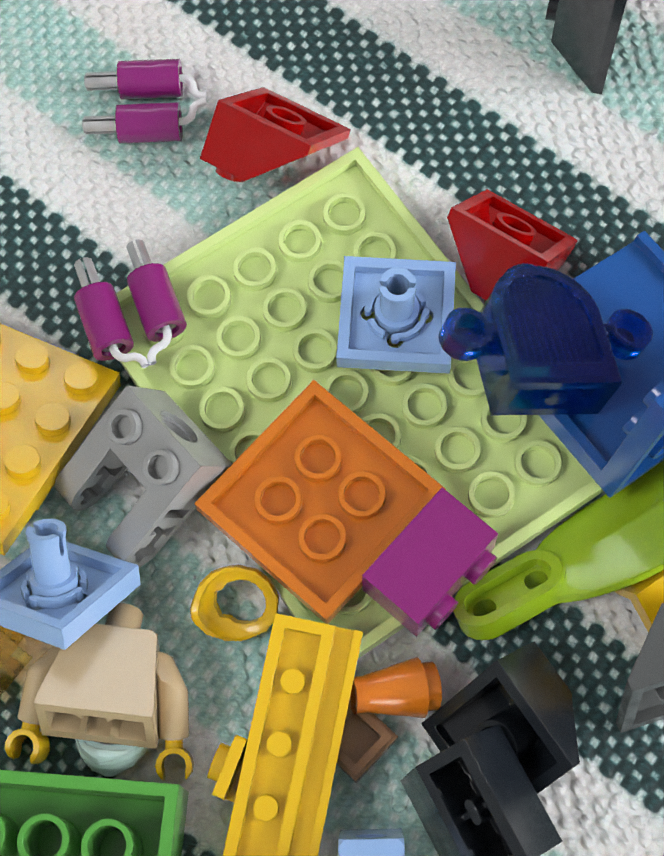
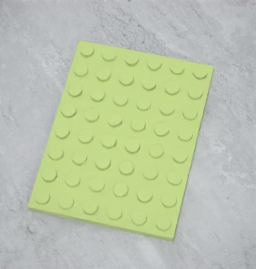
M356 147L163 264L168 272L187 327L183 333L172 338L170 344L165 349L156 354V364L142 368L137 361H120L137 387L165 391L232 464L295 398L315 380L498 533L494 549L491 552L497 557L493 566L603 492L601 487L495 364V376L502 391L495 392L490 388L493 379V370L490 362L493 361L481 349L477 341L482 331L490 326L493 329L500 324L477 295L471 292L469 285L457 270L455 272L450 374L337 367L336 357L344 256L450 262L359 147ZM127 286L116 294L134 342V347L128 353H140L147 359L150 348L158 342L147 339L130 289ZM363 312L361 314V317L365 320L370 318L374 319L375 314L374 312H372L370 316H365V313ZM429 315V318L426 320L425 323L431 322V315ZM390 338L387 343L389 346L397 348L403 344V341L393 344ZM484 371L487 373V380L484 378ZM258 565L262 572L271 578L279 597L293 617L324 623ZM466 580V581L464 582V584H463L458 590H460L463 586H465L466 584H468L470 581ZM362 587L329 623L340 628L363 631L358 659L404 628L398 620L366 594Z

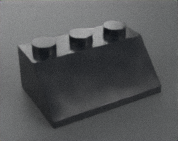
M549 0L545 19L555 21L551 39L552 44L591 93L602 95L627 0Z

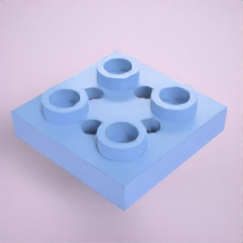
M344 256L336 357L337 367L450 374L456 262ZM364 312L365 316H370L374 312L375 318L365 320L361 317V314ZM429 315H431V322L425 323L426 320L429 318ZM391 338V343L397 344L403 341V344L400 347L393 348L388 345L387 341Z
M42 519L34 522L33 527L28 526L26 528L29 548L0 569V626L66 650L141 585L139 566L67 542V531L64 522L58 519Z

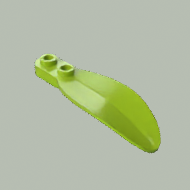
M664 460L613 497L609 498L605 494L556 527L538 545L536 550L522 553L487 572L476 585L469 582L463 586L454 598L458 601V604L453 610L463 633L476 640L494 639L558 603L580 601L608 594L636 584L663 571Z

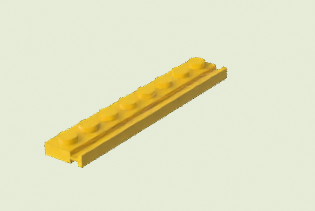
M275 613L223 856H318L363 631L340 628L330 624Z

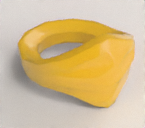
M243 565L225 566L211 571L198 585L190 607L191 619L206 635L224 641L247 640L266 632L272 625L275 613L278 614L279 594L271 578L259 569ZM235 580L250 581L256 584L263 592L266 600L265 611L259 618L250 621L238 620L231 614H222L217 603V591L222 590L228 582Z

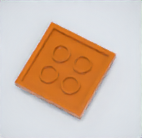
M313 380L194 504L198 512L325 624H329L362 587V575L443 486Z

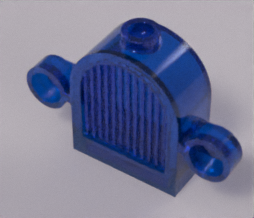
M528 263L518 264L509 268L499 278L480 312L471 308H457L451 311L438 334L439 343L449 356L461 361L477 360L491 416L598 414L622 384L615 357L621 360L636 359L653 338V330L649 321L640 313L631 309H619L604 323L594 299L577 281L555 269L534 266Z

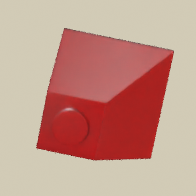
M261 87L218 100L200 159L215 166L216 173L221 177L234 182H244L348 139L351 129L265 87Z
M488 189L451 207L447 216L471 292L485 299L484 304L488 309L505 317L516 315L540 299L578 241L576 238Z

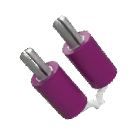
M180 59L118 61L116 72L86 73L84 76L86 90H118L121 100L183 97V82L189 85L190 93L197 100L190 105L189 112L185 117H182L179 102L116 105L115 115L84 116L82 128L85 134L117 133L119 144L182 141L183 125L193 121L199 107L206 106V92L198 91L194 79L188 75H183Z
M136 239L135 241L144 265L141 266L133 241H130L126 248L134 270L128 275L127 284L147 339L158 342L150 348L147 359L140 353H128L134 347V342L114 286L111 283L99 281L91 258L84 257L83 261L92 284H89L81 260L78 259L74 264L82 287L74 295V301L95 359L101 361L117 359L121 362L137 361L142 368H146L157 363L156 354L165 349L170 344L172 338L183 333L187 323L166 267L159 263H152L144 241Z

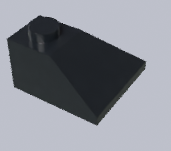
M535 641L496 660L441 706L440 709L421 723L440 752L468 736L499 724L537 794L580 763L571 690Z

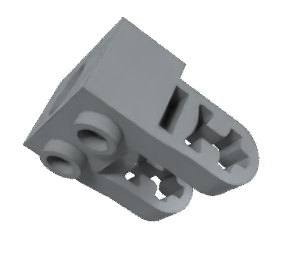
M126 386L59 473L54 486L73 510L80 511L91 507L103 498L126 468H128L146 490L110 535L106 548L115 558L137 564L140 568L162 549L191 512L197 510L194 503L232 463L165 391Z

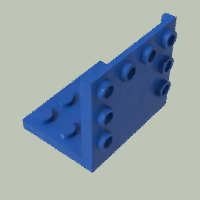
M643 231L636 236L632 243L493 329L491 326L481 332L477 341L481 349L609 498L664 460V251L646 231Z

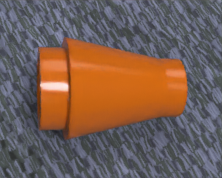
M418 657L363 676H355L349 700L351 710L354 714L375 713L425 718L428 711H436L441 707L442 686L440 675L433 662L422 663Z

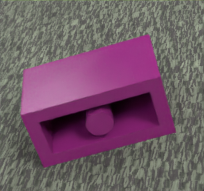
M442 487L362 575V590L416 637L427 624L436 630L456 608L458 601L452 597L466 580L476 585L496 562L497 557L491 552L494 549L498 533Z

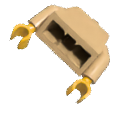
M119 603L108 612L105 625L94 624L66 650L52 646L28 668L17 716L19 720L23 721L21 729L13 731L5 741V751L11 759L19 758L22 751V743L27 737L33 743L30 764L42 763L47 758L50 752V742L47 736L157 749L158 739L165 740V750L160 753L155 764L156 773L163 781L165 780L164 762L167 756L173 753L183 757L186 763L185 780L190 777L193 772L194 761L190 752L183 748V739L189 737L188 689L173 657L167 653L160 652L158 634L152 630L140 629L144 615L139 608L131 604Z

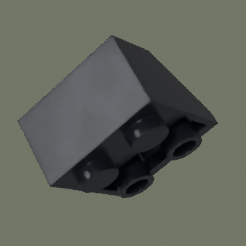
M499 724L460 740L419 764L400 780L439 856H540L563 842Z

